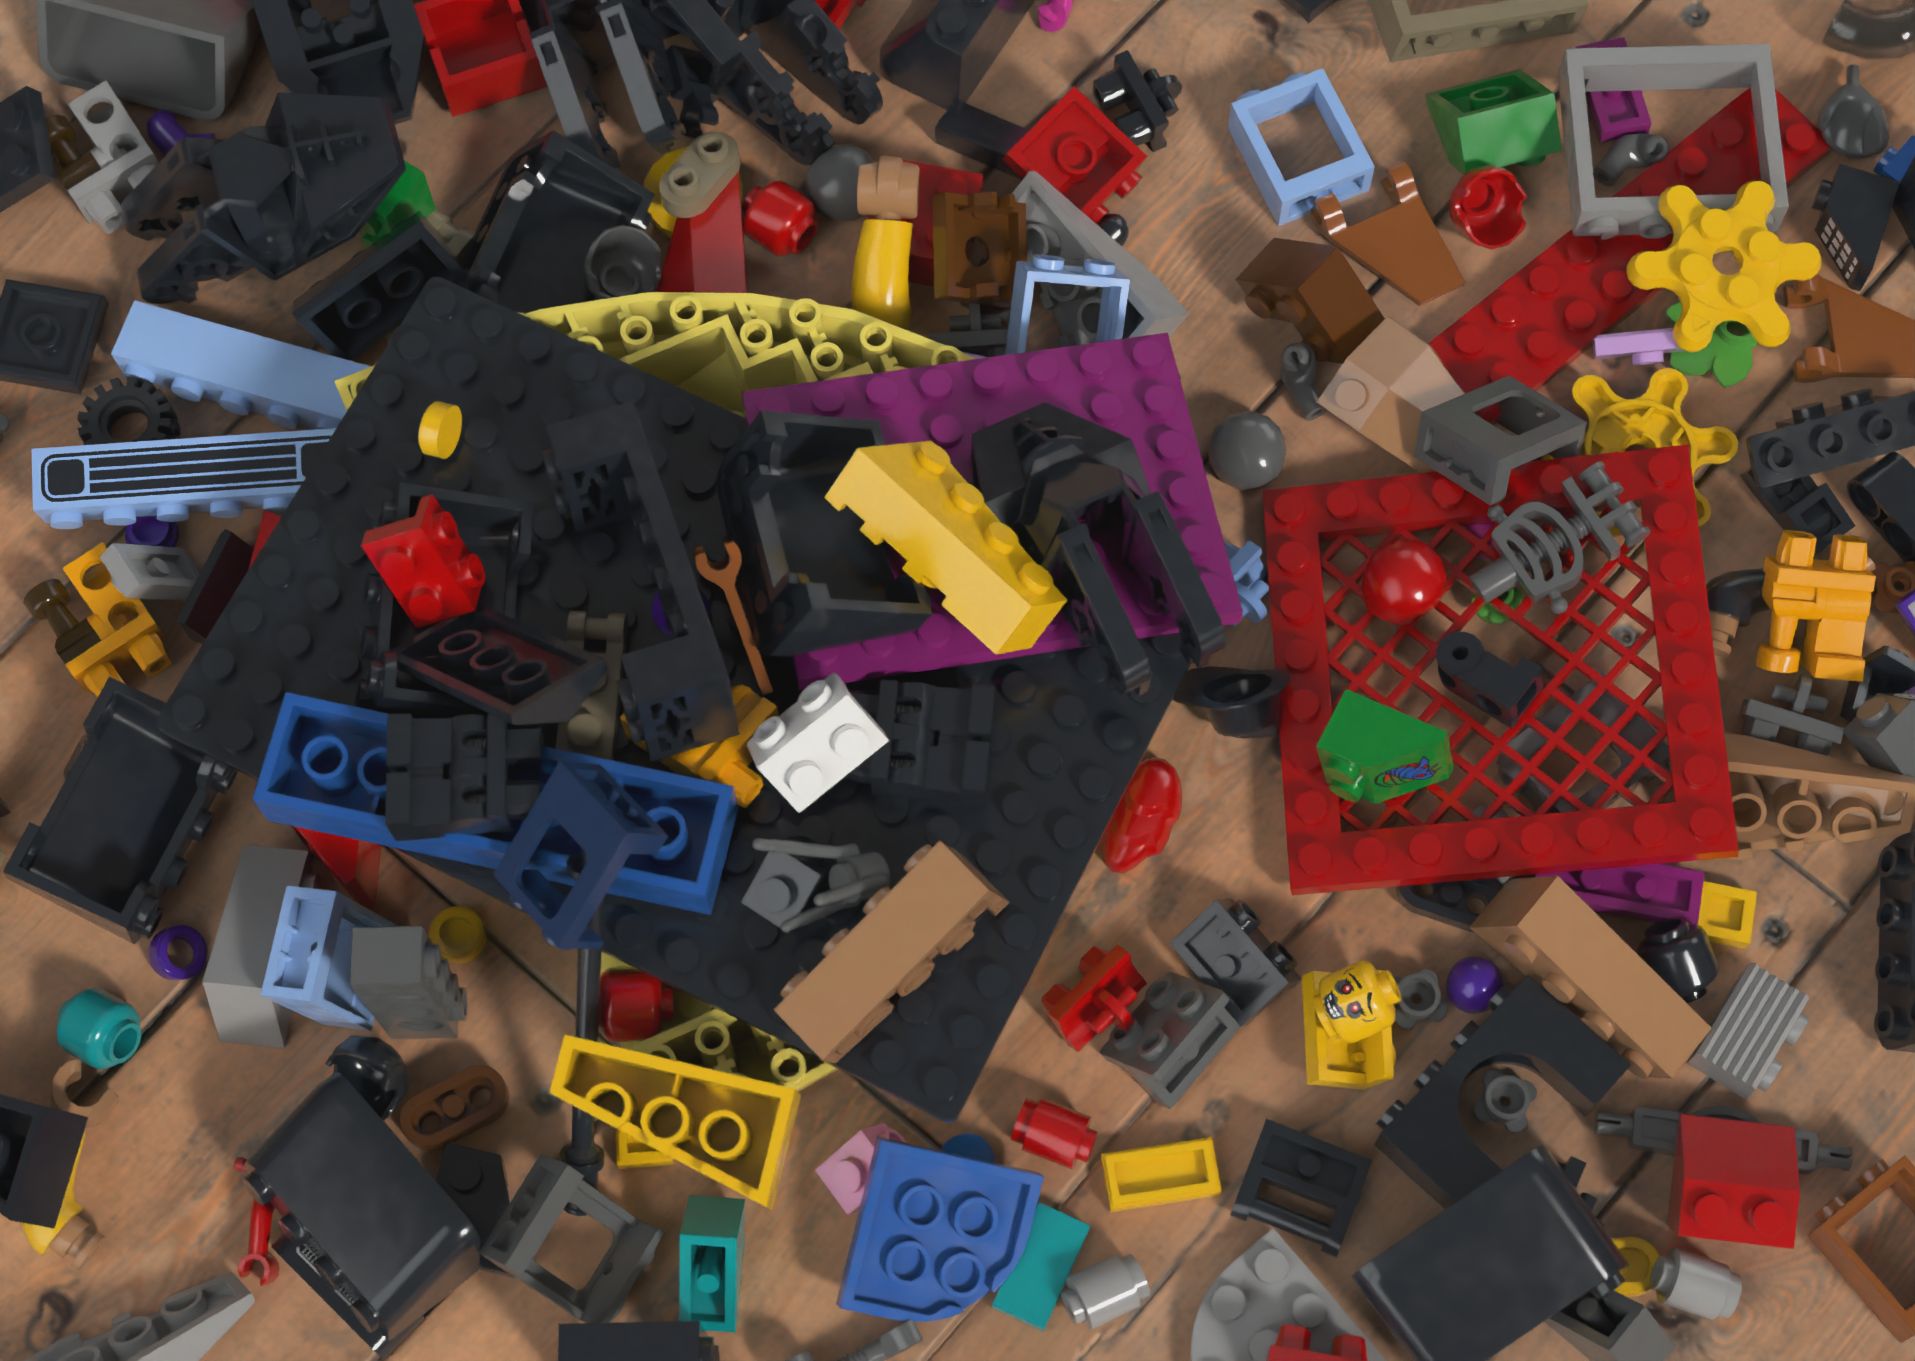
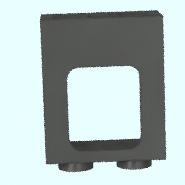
M1509 375L1422 411L1414 457L1487 504L1492 505L1505 499L1511 469L1545 454H1549L1555 459L1580 456L1587 422ZM1500 401L1498 410L1501 414L1496 422L1516 435L1503 432L1473 412Z
M1589 681L1569 696V698L1580 705L1597 684ZM1605 691L1588 712L1610 728L1627 707ZM1559 704L1538 721L1555 733L1572 712ZM1635 714L1618 735L1641 751L1654 737L1656 731L1649 723ZM1528 727L1507 745L1530 761L1532 753L1543 746L1547 740ZM1663 740L1649 758L1665 769L1669 763L1668 745ZM1611 742L1609 746L1621 760L1620 767L1610 774L1616 780L1633 758ZM1500 753L1496 762L1500 767L1498 773L1504 784L1508 786L1522 768ZM1641 765L1624 786L1631 790L1644 779L1649 782L1656 775ZM1530 776L1515 794L1519 795L1522 793L1535 808L1533 811L1535 813L1553 792ZM1600 782L1581 796L1579 800L1591 808L1608 787ZM1616 794L1611 799V801L1604 807V809L1613 804L1621 796ZM1560 799L1549 813L1577 810Z
M540 1154L479 1254L584 1323H610L623 1309L626 1295L640 1272L652 1261L656 1246L665 1232L640 1221L584 1182L582 1180L584 1175L568 1164ZM568 1202L608 1228L613 1235L612 1244L586 1286L579 1290L568 1285L537 1264L533 1259Z

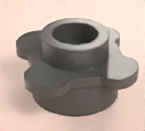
M1421 969L1418 973L1409 974L1403 979L1398 976L1394 977L1402 997V1001L1394 1004L1396 1009L1395 1023L1400 1028L1410 1030L1414 1028L1417 1022L1428 1019L1439 1022L1444 1019L1448 1006L1445 1001L1441 1000V991L1437 984L1439 979L1435 972L1429 969ZM1413 995H1419L1422 1001L1419 1004L1413 1003L1411 1000Z
M1500 1070L1487 1072L1482 1080L1485 1087L1482 1099L1477 1101L1473 1107L1475 1117L1482 1123L1493 1121L1502 1124L1510 1133L1522 1132L1528 1124L1525 1116L1530 1103L1537 1096L1535 1086L1528 1080L1521 1081L1517 1077L1504 1075ZM1500 1098H1509L1510 1105H1501Z

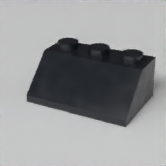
M419 210L408 219L399 222L390 232L368 248L356 253L351 260L329 276L314 283L308 291L293 301L292 314L332 356L351 361L401 325L429 279L441 277L457 285L467 278L468 275L441 234Z

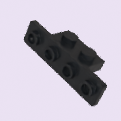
M1862 389L1841 395L1842 404L1824 409L1823 402H1816L1791 409L1793 418L1775 422L1777 429L1752 435L1746 439L1756 486L1766 488L1915 446V390L1896 396H1874L1872 389Z

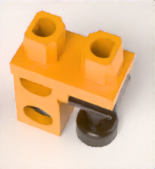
M103 542L62 568L93 614L80 622L66 607L70 601V594L59 579H50L38 584L27 593L23 601L35 619L48 620L57 636L55 642L57 654L86 693L91 691L97 698L109 677L125 684L118 672L135 661L147 677L156 676L172 664L166 647L163 644L167 639L141 599L126 598L113 585L111 574L100 559V556L107 549ZM96 564H100L99 566H97L96 568H94L93 570L84 575L85 571L89 567Z

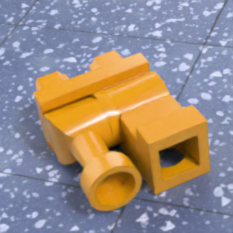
M1783 530L1776 556L1765 555L1763 571L1766 575L1761 590L1764 601L1772 609L1770 641L1758 646L1755 665L1772 672L1796 673L1799 671V665L1801 664L1814 678L1863 682L1865 660L1861 657L1865 625L1871 607V592L1874 591L1876 576L1866 568L1867 542L1859 536L1833 535L1829 560L1813 559L1817 540L1813 534L1803 531ZM1806 619L1807 626L1801 656L1800 650L1792 646L1798 620Z
M737 685L731 687L740 735L658 759V761L678 775L733 786L738 805L746 808L760 793L763 786L762 778L747 767L753 761L747 743L753 738L756 729L764 721L771 717H779L777 706L765 697L761 698L747 686ZM623 713L620 716V720L622 722L627 738L630 741H632L629 728L626 722V718ZM644 741L635 743L648 753Z

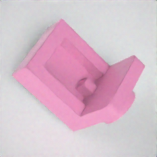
M885 1123L861 1129L815 1170L847 1215L859 1211L877 1136L907 1143L896 1130L889 1128Z

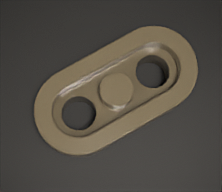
M720 132L705 133L697 137L660 180L659 190L663 208L669 214L680 218H690L704 212L740 169V155L737 142L731 136Z

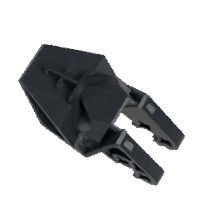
M252 0L277 79L290 93L381 97L389 101L395 124L412 119L425 40L412 0H350V15L329 22L326 17L322 18L320 12L312 7L310 0Z
M519 0L533 31L530 32V38L566 138L614 169L620 167L617 151L609 145L600 128V123L605 122L604 117L608 116L606 104L599 99L594 76L598 74V60L574 39L569 23L571 22L581 32H589L595 25V18L591 14L590 9L595 7L596 13L602 19L644 137L650 146L661 155L671 152L670 147L674 146L673 142L680 140L681 135L686 134L684 124L677 119L671 103L666 98L669 97L668 91L674 89V84L663 40L680 34V32L652 18L649 13L647 0Z
M647 0L649 13L652 18L688 36L712 65L714 64L707 85L715 94L801 165H811L821 154L825 153L836 143L835 139L828 132L833 126L822 113L817 115L814 111L807 116L804 112H800L797 109L793 98L790 96V93L794 90L792 85L794 79L787 71L779 74L760 50L768 53L853 124L860 125L865 123L883 107V98L876 85L880 78L875 72L868 75L866 72L850 70L848 67V56L845 51L846 48L844 47L848 40L815 0ZM750 30V31L752 32L750 35H748V36H747L746 38H744L742 41H740V40L738 39V38L741 37L743 34H745L747 31Z
M277 93L265 126H250L225 140L194 137L181 139L121 204L128 233L146 241H150L157 236L166 239L136 272L142 299L152 304H167L179 300L191 303L197 299L195 293L199 291L197 282L216 278L228 282L253 267L268 278L276 281L354 238L406 170L389 101L381 97ZM190 210H195L183 222L182 214L179 213L184 211L188 212Z
M1045 402L972 433V486L980 491L984 497V503L999 521L1015 532L1018 537V543L1033 561L1049 572L1053 579V584L1067 599L1060 612L1082 647L1089 644L1092 648H1098L1100 661L1106 674L1105 685L1110 692L1116 690L1122 695L1135 690L1138 696L1148 692L1151 682V670L1145 652L1090 539L1089 528L1085 523L1080 525L1077 520L1078 517L1086 515L1088 526L1091 529L1103 531L1109 526L1111 511H1114L1124 529L1119 560L1123 566H1127L1129 571H1137L1151 593L1149 603L1156 614L1162 612L1165 616L1171 613L1174 617L1181 637L1179 651L1188 665L1195 663L1197 668L1203 667L1208 664L1210 654L1225 647L1226 635L1221 619L1159 491L1150 492L1131 438Z

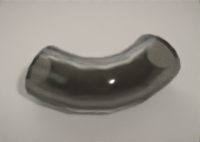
M1844 0L1834 16L1822 44L1836 51L1863 59L1901 58L1915 52V0H1905L1899 6L1882 10H1875L1859 5L1851 0Z

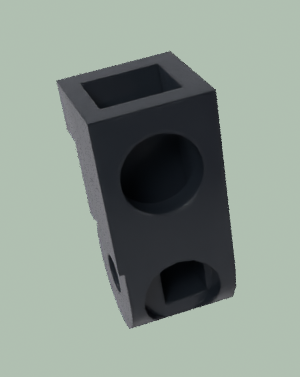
M1454 632L1446 635L1438 644L1436 659L1438 663V676L1441 683L1454 694L1511 729L1543 689L1541 666L1523 656L1516 667H1513L1492 653L1485 651L1481 641L1473 634Z

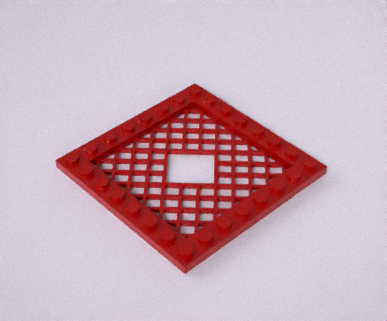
M1689 444L1530 461L1511 469L1505 499L1492 505L1487 504L1439 472L1262 490L1275 670L1287 672L1290 677L1288 686L1279 693V736L1289 880L1292 895L1738 857V840ZM1602 461L1605 465L1604 471L1613 483L1619 481L1624 488V491L1617 497L1621 504L1633 501L1637 508L1640 507L1641 524L1644 527L1647 526L1651 531L1644 539L1647 571L1627 557V554L1635 545L1627 547L1624 543L1620 547V557L1612 562L1608 560L1594 577L1583 570L1580 581L1586 586L1568 605L1567 610L1560 614L1545 632L1523 617L1534 604L1528 596L1515 610L1497 597L1488 602L1489 605L1567 662L1538 694L1512 729L1508 728L1498 738L1419 676L1436 659V649L1439 642L1448 634L1460 632L1485 604L1473 588L1469 576L1464 572L1481 553L1491 561L1501 557L1497 551L1489 546L1492 542L1491 533L1499 524L1489 519L1487 515L1488 509L1492 505H1500L1504 509V513L1510 516L1525 503L1540 502L1558 511L1568 522L1569 518L1573 519L1570 515L1577 513L1561 491L1562 482L1572 477L1586 499L1594 493L1586 482H1581L1579 475L1591 465ZM1606 504L1595 512L1603 511L1599 515V518H1602L1612 510ZM1546 522L1540 527L1545 533H1549L1553 529ZM1495 523L1481 539L1463 527ZM1442 528L1427 544L1434 551L1439 548L1452 532L1473 547L1457 566H1454L1438 554L1442 558L1445 571L1448 573L1442 597L1456 581H1459L1475 593L1477 598L1461 615L1457 614L1439 599L1435 610L1453 624L1436 643L1415 628L1430 610L1417 616L1411 624L1401 625L1393 623L1400 629L1382 648L1362 634V631L1376 617L1369 609L1354 626L1350 625L1333 611L1350 592L1364 601L1360 590L1361 586L1358 583L1363 578L1364 569L1369 559L1381 546L1399 538L1406 540L1415 539L1422 542L1411 534L1410 531ZM1516 533L1525 541H1527L1526 543L1528 545H1530V543L1533 542L1527 536L1521 533ZM1591 533L1588 536L1584 535L1583 539L1579 538L1582 550L1590 542L1603 552ZM1388 534L1375 550H1372L1356 538ZM1336 539L1321 555L1320 541ZM1346 543L1366 557L1365 561L1350 577L1329 563ZM1570 549L1564 555L1559 553L1562 562V572L1564 570L1569 571L1573 566V556ZM1618 564L1641 579L1624 599L1602 584ZM1552 569L1545 575V581L1553 577ZM1323 571L1342 584L1326 603ZM1648 586L1650 589L1653 621L1632 606ZM1594 591L1616 607L1599 627L1577 611ZM1548 598V599L1545 600V601H1547L1549 604H1551L1550 598ZM1624 613L1647 629L1630 649L1607 633ZM1326 619L1346 633L1330 652L1328 649ZM1569 619L1591 634L1575 654H1572L1552 639ZM1407 635L1429 650L1412 670H1409L1390 655ZM1654 636L1659 671L1638 656ZM1354 640L1375 655L1357 676L1337 661ZM1599 641L1622 657L1605 677L1583 662V659ZM1383 662L1404 678L1386 698L1365 683ZM1630 663L1652 679L1635 700L1613 684ZM1330 668L1350 683L1345 689L1355 693L1360 690L1371 700L1402 713L1404 712L1394 704L1411 685H1414L1433 700L1417 719L1427 723L1442 707L1462 722V725L1449 738L1453 763L1466 772L1467 775L1450 794H1447L1436 784L1424 787L1442 801L1424 823L1403 807L1416 790L1397 796L1395 799L1383 801L1382 803L1387 808L1368 828L1348 812L1356 802L1344 799L1340 804V796L1329 789L1330 784L1326 783L1316 746L1344 693L1343 691L1332 702ZM1575 669L1597 684L1580 705L1558 689ZM1660 686L1665 722L1643 706ZM1605 691L1627 707L1610 728L1588 712ZM1550 696L1572 712L1555 733L1533 717ZM1635 714L1658 730L1641 751L1618 735ZM1580 719L1602 735L1601 739L1586 756L1563 740ZM1525 724L1547 740L1530 761L1507 745ZM1470 730L1492 745L1475 766L1453 751ZM1666 737L1671 774L1649 758ZM1611 742L1633 758L1616 780L1593 763ZM1555 747L1578 764L1560 785L1538 768ZM1500 753L1522 768L1520 773L1505 789L1483 774L1484 770ZM1641 765L1665 782L1647 803L1624 786ZM1585 771H1588L1608 787L1591 808L1568 791ZM1530 776L1553 792L1535 813L1513 797L1515 792ZM1475 781L1497 796L1496 800L1480 818L1458 802L1460 797ZM1673 789L1674 802L1660 804ZM1616 794L1632 805L1604 809ZM1560 799L1577 810L1549 813ZM1505 804L1521 815L1493 818ZM1450 809L1466 820L1438 823ZM1395 814L1411 825L1383 828ZM1341 818L1357 831L1342 832Z

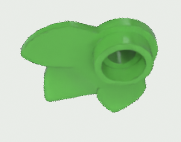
M1681 302L1674 304L1666 311V317L1673 325L1681 315ZM1730 320L1716 326L1712 339L1706 348L1698 352H1671L1669 365L1670 368L1676 369L1688 376L1703 375L1712 371L1717 382L1722 387L1727 388L1739 383L1748 375L1753 365L1751 350L1758 342L1754 340L1749 329L1742 323ZM1729 326L1738 327L1743 332V335H1733L1726 328Z

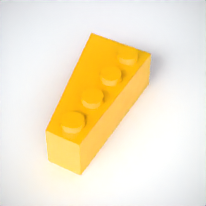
M931 440L857 448L824 497L838 511L843 510L847 505L862 518L865 523L860 528V531L875 545L886 540L907 560L902 569L917 583L921 582L944 593L946 596L941 605L996 655L1032 648L1067 601L1053 584V579L1049 572L1033 561L1018 543V537L1015 532L999 521L984 503V497L980 491L965 481L950 463V457L945 450L934 444Z
M564 1034L549 1093L773 1211L801 1097L796 1089Z

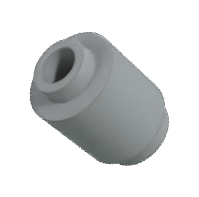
M1673 1248L1666 1257L1659 1256L1652 1268L1650 1286L1656 1290V1298L1659 1303L1713 1320L1717 1316L1729 1318L1734 1313L1741 1295L1742 1280L1739 1274L1731 1272L1727 1264Z
M1129 1254L1122 1258L1113 1255L1067 1277L1066 1284L1068 1290L1061 1293L1063 1304L1073 1323L1077 1325L1084 1322L1089 1330H1093L1139 1308L1140 1300L1150 1296V1289L1139 1263L1132 1254Z

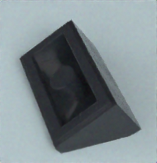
M965 103L959 114L947 110L935 126L936 144L1023 180L1003 158L1029 130Z
M224 529L218 537L177 618L189 639L203 644L250 566L254 548L229 530Z

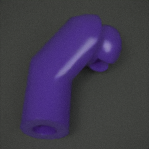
M168 110L155 112L147 122V133L150 140L165 156L185 137L216 139L214 133L187 134L176 122V116Z

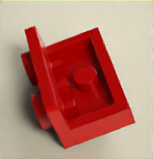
M433 494L420 498L414 517L365 531L361 544L362 548L416 628L476 610L481 588L485 583L483 564L476 554L470 553L458 534V528L453 516L449 512L443 511Z

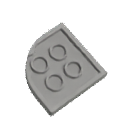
M1274 1228L1233 1261L1212 1283L1198 1309L1191 1337V1361H1266L1270 1345H1275L1281 1326L1288 1324L1305 1327L1311 1332L1309 1350L1311 1352L1331 1355L1334 1336L1348 1334L1365 1339L1367 1361H1387Z

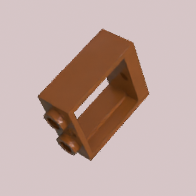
M1905 1155L1890 1167L1881 1159L1856 1179L1863 1189L1849 1201L1840 1193L1814 1214L1821 1224L1807 1235L1900 1343L1915 1336V1300L1904 1309L1837 1230L1889 1187L1894 1190L1915 1214V1166Z

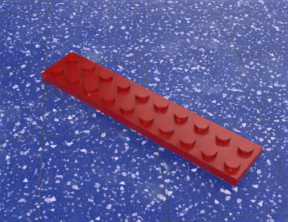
M1751 88L1745 90L1671 149L1663 161L1652 164L1612 197L1660 196L1666 188L1674 185L1689 187L1695 195L1736 194L1745 183L1761 181ZM1775 88L1786 186L1788 188L1829 155L1832 148L1823 139L1822 132ZM1571 229L1428 344L1433 347L1441 358L1444 367L1465 393L1509 375L1537 391L1588 350L1597 335L1609 333L1663 289L1644 290L1634 286L1627 277V264L1631 257L1639 252L1665 250L1671 245L1674 235L1668 234L1655 239L1644 238L1640 234L1616 235L1613 238L1601 240V235L1573 236ZM1500 401L1477 412L1482 419L1495 425L1497 423L1496 420L1501 414L1498 410Z

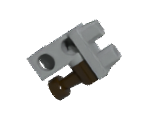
M105 80L67 103L81 128L95 147L83 155L72 144L75 139V131L65 116H49L46 118L51 153L55 156L61 167L58 175L62 184L87 222L90 224L94 221L103 231L111 234L125 225L121 207L123 200L159 162ZM99 102L110 103L87 118V112L94 104Z

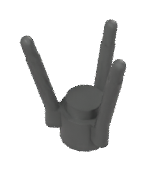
M758 838L752 844L756 850L837 859V864L829 872L830 890L814 897V903L818 906L783 921L780 927L784 932L805 926L841 909L858 906L860 901L871 899L879 890L890 885V872L885 859L876 852L860 854L855 843L833 846Z

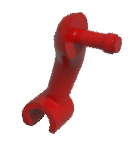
M237 1157L233 1165L235 1170L246 1172L245 1162L247 1159ZM253 1197L250 1213L248 1254L238 1263V1273L242 1278L247 1277L251 1273L255 1261L259 1260L264 1265L265 1270L260 1280V1286H265L274 1282L279 1274V1262L275 1256L268 1253L275 1207L270 1202L262 1206Z

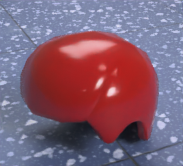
M1489 164L1470 170L1461 177L1450 196L1449 214L1455 227L1465 239L1475 245L1492 250L1509 245L1524 230L1526 221L1522 217L1521 208L1527 195L1510 171Z
M1401 538L1381 546L1373 553L1364 569L1360 590L1366 607L1380 620L1406 625L1411 624L1417 616L1424 612L1435 609L1439 599L1442 597L1448 577L1442 558L1430 546L1415 539L1406 540Z

